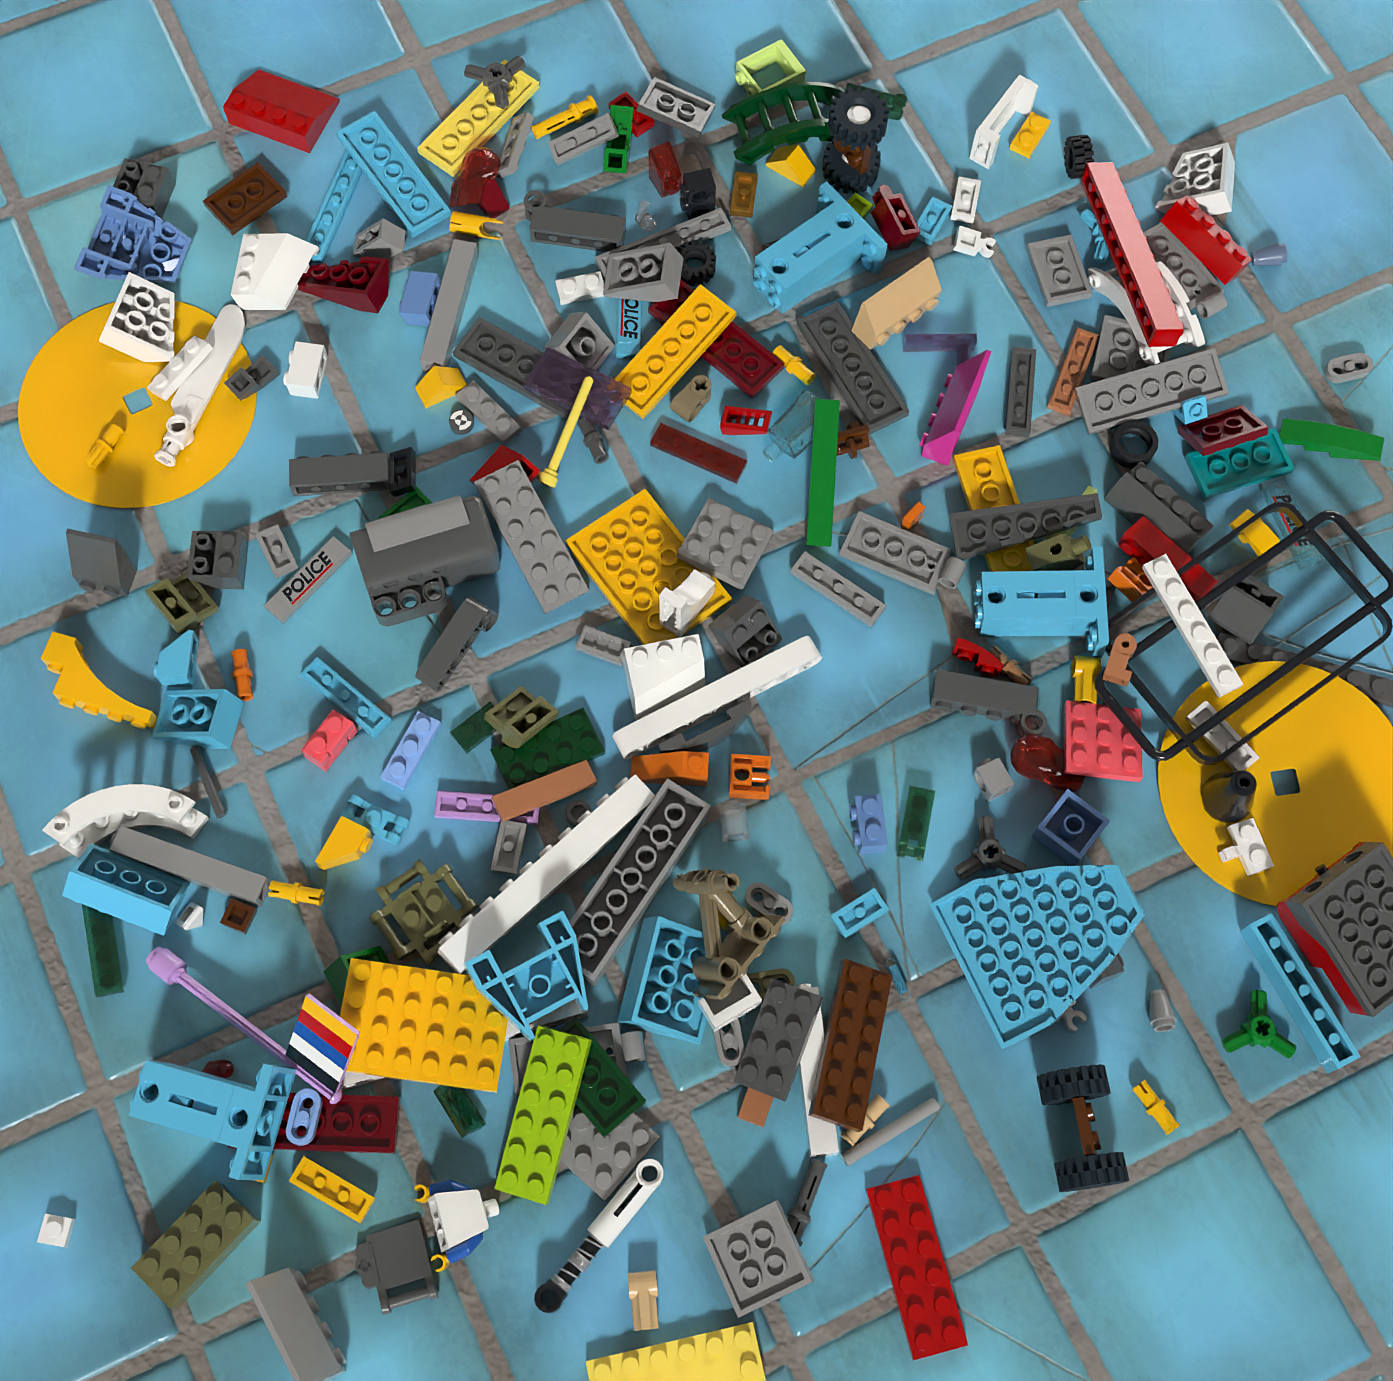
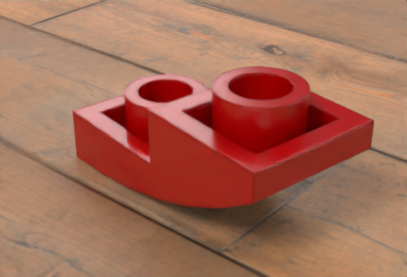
M957 637L952 651L953 656L964 662H976L974 671L979 672L984 677L992 678L999 676L1003 664L993 654L975 643Z

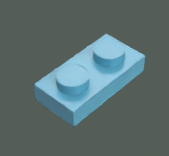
M932 197L917 221L921 232L916 239L932 245L950 215L953 206Z
M873 888L832 914L830 919L843 938L846 939L887 913L889 908L876 889Z

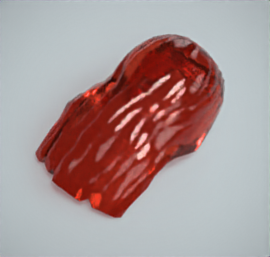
M474 147L467 152L462 160L460 171L451 186L450 207L481 202L486 182L497 176L501 164L498 155L493 150L486 147Z
M1026 734L1018 738L1012 745L1010 753L1011 764L1018 774L1028 779L1038 780L1057 790L1066 791L1069 789L1071 792L1080 791L1085 776L1064 774V750L1059 748L1052 739Z

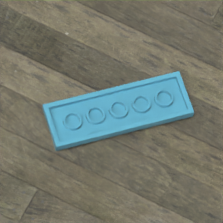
M375 111L336 132L338 140L412 238L451 216V210Z

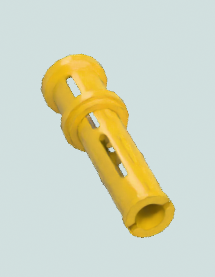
M588 95L585 100L577 104L571 103L567 110L532 125V133L538 140L572 122L581 123L583 118L592 114L597 115L599 113L598 107L593 97Z

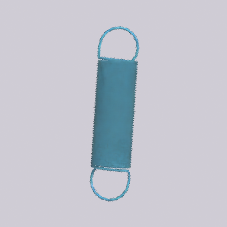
M895 964L887 967L890 975H893L892 980L901 998V994L908 991V988L898 966Z

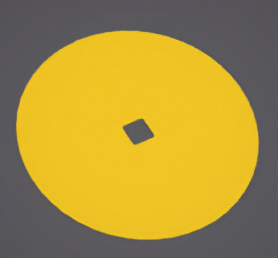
M174 301V357L193 336L205 340L217 318L195 306ZM114 302L90 310L72 320L55 333L41 348L27 370L22 383L18 402V425L23 444L34 465L42 475L63 492L79 500L104 507L142 508L173 501L200 488L220 473L235 457L250 431L256 409L257 392L240 401L224 382L241 367L246 370L252 363L245 348L240 343L193 431L194 441L179 451L175 466H166L157 461L154 455L157 451H160L164 443L163 437L167 432L166 423L168 419L175 415L171 401L177 390L165 401L152 394L147 387L155 376L169 364V361L143 362L99 342L114 307ZM145 388L152 401V406L131 414L123 397L136 390ZM112 423L119 426L124 431V435L121 436L112 448L113 452L108 453L97 469L89 467L85 463V458L95 447V441L101 439Z
M1256 662L1235 667L1234 669L1243 685L1220 698L1216 695L1209 681L1205 682L1183 702L1175 713L1173 720L1187 735L1194 728L1185 718L1203 702L1207 701L1218 712L1286 662ZM1300 664L1226 718L1225 721L1241 738H1244L1331 673ZM1339 677L1329 682L1247 743L1260 758L1245 770L1255 777L1257 786L1253 807L1250 813L1240 821L1220 822L1212 818L1203 807L1201 791L1205 782L1217 773L1233 771L1224 760L1215 765H1204L1198 763L1184 749L1173 758L1158 762L1160 800L1167 822L1178 843L1189 858L1205 874L1226 889L1244 898L1266 905L1277 906L1280 901L1287 899L1311 881L1317 874L1315 871L1316 867L1322 864L1326 868L1331 866L1352 850L1359 842H1383L1393 857V726L1378 706L1364 693ZM1168 728L1160 751L1168 749L1178 741ZM1200 737L1193 743L1206 756L1216 757L1219 755L1203 737ZM1294 769L1300 792L1277 796L1274 791L1271 772ZM1254 818L1274 867L1247 876L1239 857L1222 863L1218 853L1225 848L1234 846L1227 827Z

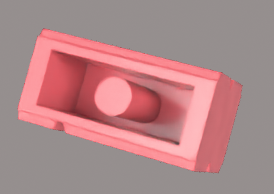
M332 710L301 751L307 760L327 772L348 745V740H351L358 731L353 722L337 711Z

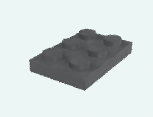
M654 77L641 98L637 111L699 138L714 112L716 104Z

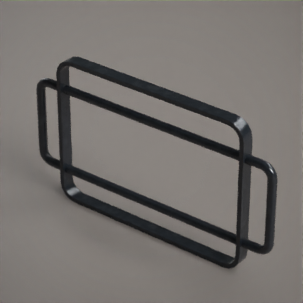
M1274 502L1177 570L1179 577L1183 576L1266 515L1272 512H1280L1287 515L1298 529L1197 600L1195 603L1199 610L1204 609L1304 536L1308 538L1365 605L1187 735L1127 664L1125 670L1132 672L1131 684L1178 740L1164 751L1157 750L1107 690L1104 684L1105 680H1103L1106 669L1104 667L1095 677V690L1148 756L1157 761H1167L1186 749L1190 756L1198 763L1204 765L1220 763L1375 650L1391 635L1393 628L1392 619L1381 605L1393 597V571L1342 514L1333 510H1325L1307 521L1291 504ZM1326 520L1334 521L1388 582L1387 589L1374 598L1314 529ZM1152 588L1108 620V629L1157 594L1155 589ZM1370 613H1373L1378 618L1383 627L1381 638L1225 752L1216 757H1209L1202 754L1193 744ZM1171 619L1137 644L1133 657L1128 660V663L1177 627ZM1110 641L1105 650L1109 657L1113 647Z

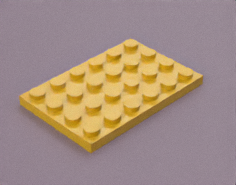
M644 489L566 539L565 545L642 645L679 638L660 625L659 595L665 587L671 591L675 590L688 578L694 569L700 573L704 571L676 557L685 538L647 490ZM710 575L715 582L714 594L683 635L732 602V597L716 577Z
M351 958L340 1017L357 1029L360 1035L346 1072L497 1093L508 1020L476 990L469 975Z

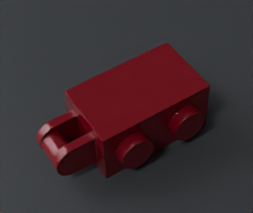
M881 185L872 197L875 208L872 210L871 215L890 251L908 248L921 231L902 194H893L890 187Z

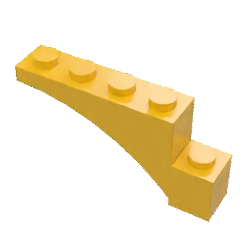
M52 631L40 659L47 665L49 671L60 674L52 692L59 700L60 705L71 709L77 706L83 708L84 712L91 715L105 714L107 718L116 722L126 720L131 722V725L140 729H146V726L150 728L155 727L157 716L153 711L136 706L119 697L97 679L83 656L82 650L84 647L77 638Z

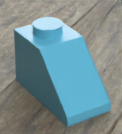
M187 630L159 653V659L154 664V675L162 685L193 686L199 638L193 630Z

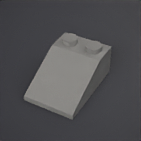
M671 243L609 254L603 295L609 298L650 302L678 299L684 258Z

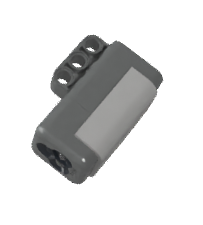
M458 495L367 522L365 523L366 528L349 533L378 622L386 627L443 610L448 603L446 587L496 573L501 567L497 545L483 503L478 496L462 499ZM438 593L441 595L436 600L430 599V596ZM409 601L417 602L413 607L405 606ZM386 608L392 609L387 615L381 614L382 610Z

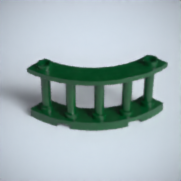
M796 82L761 91L739 103L731 105L722 114V118L736 124L742 144L733 151L735 158L748 165H752L760 158L775 151V146L786 142L788 145L807 142L810 137H819L820 141L832 142L834 135L831 136L829 133L828 119L822 116L818 102L828 105L830 109L834 97L838 98V93L841 91L845 92L844 88L823 82ZM792 101H808L814 119L798 120ZM783 103L789 124L774 128L767 108ZM759 112L765 131L750 139L744 120Z

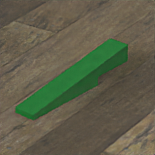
M815 399L806 546L831 547L840 400Z

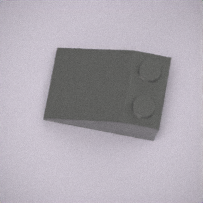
M67 528L66 538L72 576L79 584V587L90 592H94V590L103 591L112 597H118V595L128 597L137 569L117 539Z

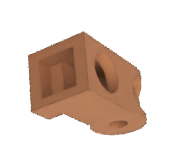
M1123 633L1116 637L1103 680L1128 686L1132 672L1125 669L1128 660L1133 657L1137 648L1136 639L1132 635Z

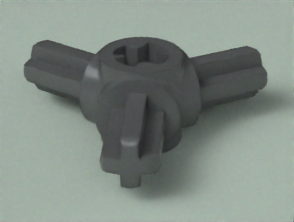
M516 56L505 65L502 63H492L486 68L468 64L465 67L464 76L482 81L483 86L488 87L489 91L494 94L496 106L505 109L506 106H509L507 90L509 89V83L512 81V76L523 69L526 63L521 56Z
M983 816L977 819L979 841H976V849L971 851V857L954 868L957 877L965 880L980 869L982 871L987 869L996 871L997 868H1000L1010 874L1025 871L1026 864L1005 854L1006 849H1003L999 844V840L995 839L992 817ZM986 850L990 851L989 854L993 853L992 859L987 858L988 854L984 855Z

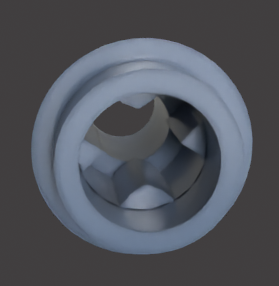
M1277 242L1251 252L1252 266H1281L1282 263L1287 262L1288 257L1285 244Z

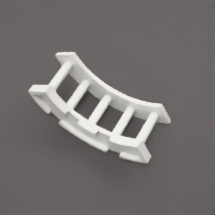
M1161 261L1157 262V267L1161 271L1166 287H1168L1171 300L1175 304L1177 314L1184 325V332L1176 345L1183 342L1185 346L1191 347L1205 345L1196 314L1191 315L1186 304L1190 301L1171 271ZM1089 268L1090 286L1094 291L1108 297L1124 315L1138 342L1141 358L1145 363H1160L1157 353L1173 346L1148 347L1121 279H1114L1119 277L1117 269L1114 268L1105 272L1098 268Z
M128 784L102 789L75 801L57 814L42 831L58 841L62 848L79 859L90 843L98 846L109 839L110 835L118 832L120 826L129 829L159 826L177 831L194 839L209 818L192 808L196 803L195 801L176 791L153 785Z

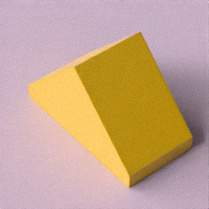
M799 144L778 147L766 162L768 168L801 187H804L816 172L815 167Z
M433 366L416 385L415 390L426 409L455 396L467 384L458 368Z

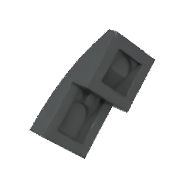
M262 355L246 370L241 367L224 384L241 401L264 388L277 378L280 373Z

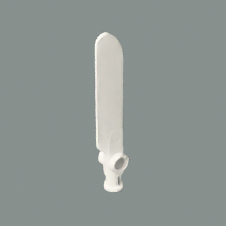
M229 304L221 309L204 340L211 345L213 350L179 386L171 401L175 415L168 419L166 423L167 432L163 437L164 443L160 451H157L154 455L157 461L166 466H175L179 451L194 441L193 431L244 337L246 325L243 312L239 306Z

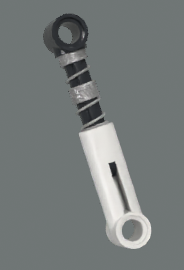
M646 1159L639 1163L636 1170L588 1227L589 1236L588 1238H583L584 1243L579 1248H575L574 1252L567 1258L566 1265L563 1268H559L558 1275L554 1274L551 1280L548 1279L545 1284L536 1290L534 1301L539 1310L551 1314L557 1312L562 1307L569 1290L572 1289L571 1284L576 1278H580L581 1272L585 1273L586 1269L592 1264L590 1261L592 1258H596V1254L601 1248H609L655 1189L662 1183L664 1172L658 1161ZM647 1167L655 1168L658 1173L657 1178L652 1182H647L642 1178V1172ZM640 1185L642 1188L624 1209L622 1205L637 1186ZM547 1290H553L557 1295V1301L551 1307L544 1306L541 1300L543 1293Z

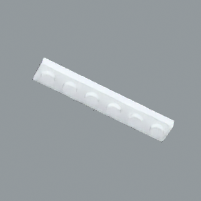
M1164 554L1144 564L1142 567L1143 571L1218 698L1242 687L1243 683L1168 556Z

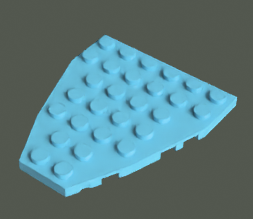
M1119 865L1053 866L975 879L929 904L1002 1049L1051 1026L1111 964L1145 916L1142 906Z

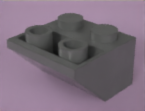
M125 158L113 187L133 194L141 204L147 208L150 207L162 219L176 184L169 168Z
M192 531L187 578L217 589H244L249 544L243 532Z
M1249 575L1223 594L1208 618L1251 645L1284 596Z
M747 595L740 598L708 625L718 643L741 667L760 659L782 640L761 601Z

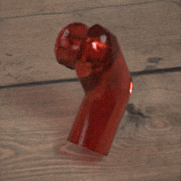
M222 1059L208 1062L201 1072L228 1078L233 1074L234 1067L232 1062Z

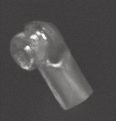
M641 200L635 216L636 223L642 229L652 232L656 229L657 222L648 214L651 204L646 200Z

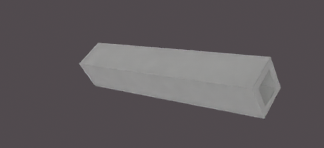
M453 239L420 357L423 372L428 373L433 366H449L479 257L477 243Z
M120 826L118 832H115L110 840L111 847L109 850L111 852L258 907H262L269 891L270 881L265 876L124 826Z

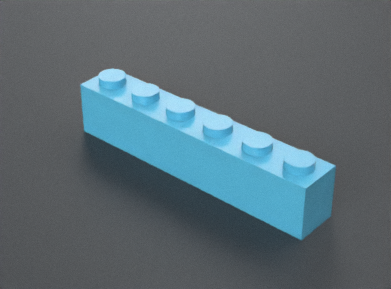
M1270 913L1240 931L1325 1072L1327 1074L1360 1058L1361 1056L1274 915Z

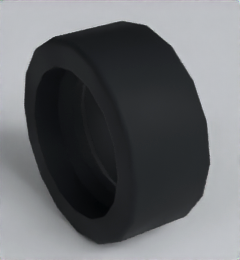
M1131 420L1117 427L1110 440L1109 450L1111 456L1118 464L1125 468L1133 469L1140 462H1143L1145 465L1150 463L1158 449L1159 440L1156 432L1150 425L1143 421ZM1127 434L1141 437L1148 447L1146 453L1141 455L1128 453L1120 444L1121 437Z

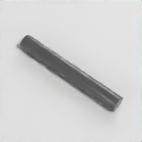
M194 746L190 749V753L217 818H222L227 813L199 746Z

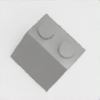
M587 312L570 313L544 346L545 350L554 359L592 377L615 347Z

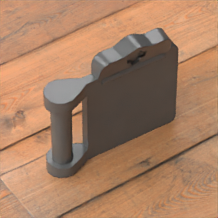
M419 1220L367 1235L366 1242L356 1246L357 1260L355 1268L360 1274L365 1288H377L383 1315L392 1313L394 1308L430 1297V1300L439 1298ZM425 1278L427 1286L394 1297H388V1289Z

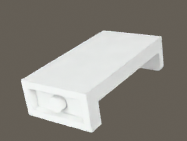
M1021 75L1015 79L976 130L969 159L987 169L991 167L1001 136L999 133L1015 112H1020L1027 117L1029 116L1038 90L1037 84Z

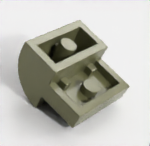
M187 573L172 581L166 578L145 590L146 596L179 634H184L187 630H196L197 623L218 612L216 603L198 582L187 578Z
M521 685L486 712L484 720L502 735L503 743L512 748H519L556 719L559 711L541 695L535 698Z

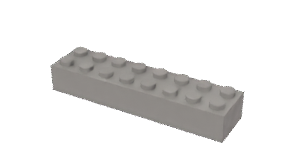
M668 778L569 922L577 938L583 980L596 987L711 815V805Z

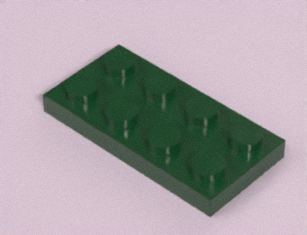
M584 708L552 721L519 748H512L503 743L490 749L508 790L585 760L589 762L605 754V750Z
M575 1017L560 1031L592 1040L575 1104L602 1137L606 1138L647 1101L579 1019Z

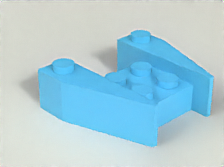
M564 911L551 916L537 925V929L548 950L506 973H501L490 950L464 963V967L476 990L529 1041L535 1038L529 1024L575 999L581 1012L588 1009L577 938Z

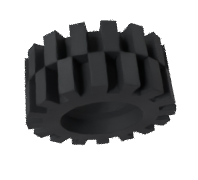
M1088 135L1066 138L1064 165L1067 167L1066 173H1068L1070 179L1081 178L1087 162H1094L1092 156L1094 155V151H1092L1093 145L1090 143L1091 139Z
M691 240V245L688 242H684L683 247L681 245L678 247V252L684 258L681 280L683 279L686 284L690 281L691 286H695V282L703 285V280L708 283L710 277L713 278L716 269V255H714L713 248L710 249V245L707 243L703 246V241L700 240L698 244H695V240ZM696 258L702 260L704 264L699 268H691L687 266L686 262L689 259Z

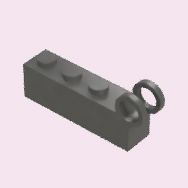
M538 190L530 191L524 197L525 216L530 221L531 242L609 252L624 245L626 217L597 214L591 211H575L570 208H553L547 205L546 195ZM532 196H539L543 199V203L533 201L528 204V199Z
M937 669L930 706L936 707L937 710L945 712L951 710L961 711L966 716L983 715L987 719L994 721L1001 719L1010 720L1013 724L1017 725L1016 731L1018 736L1027 742L1036 741L1041 736L1047 723L1043 713L1035 710L1038 687ZM1032 715L1039 717L1041 722L1037 718L1032 717ZM1025 722H1033L1038 730L1029 729ZM1022 730H1023L1025 733L1029 734V735H1035V736H1032V737L1026 736V735L1023 734Z

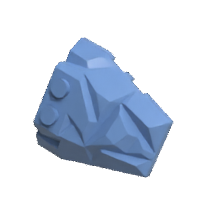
M108 185L100 204L101 217L88 249L82 248L74 268L75 271L97 279L125 280L128 272L149 282L176 283L192 239L168 221L165 222L158 217L154 210L141 204L133 194Z

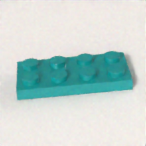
M1276 428L1269 429L1266 436L1214 452L1211 455L1202 456L1198 451L1187 453L1185 456V460L1203 499L1292 473L1295 469Z

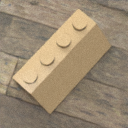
M929 257L862 303L851 331L870 350L877 345H884L894 333L899 334L908 323L916 322L925 311H932L938 305V298L942 289L932 260Z

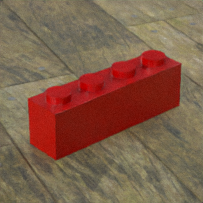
M1187 195L1177 200L1160 220L1224 285L1233 281L1252 261L1248 256V252L1243 247L1238 246L1232 240L1231 235L1227 231L1222 230L1215 223L1214 218L1206 214L1199 207L1196 200Z
M1144 516L1124 533L1117 544L1125 554L1132 558L1135 557L1142 566L1164 554L1168 556L1176 571L1192 560L1187 553ZM1199 564L1180 577L1194 602L1209 593L1218 582Z

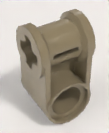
M704 375L692 378L687 386L674 397L669 408L688 423L693 421L711 398L710 379Z

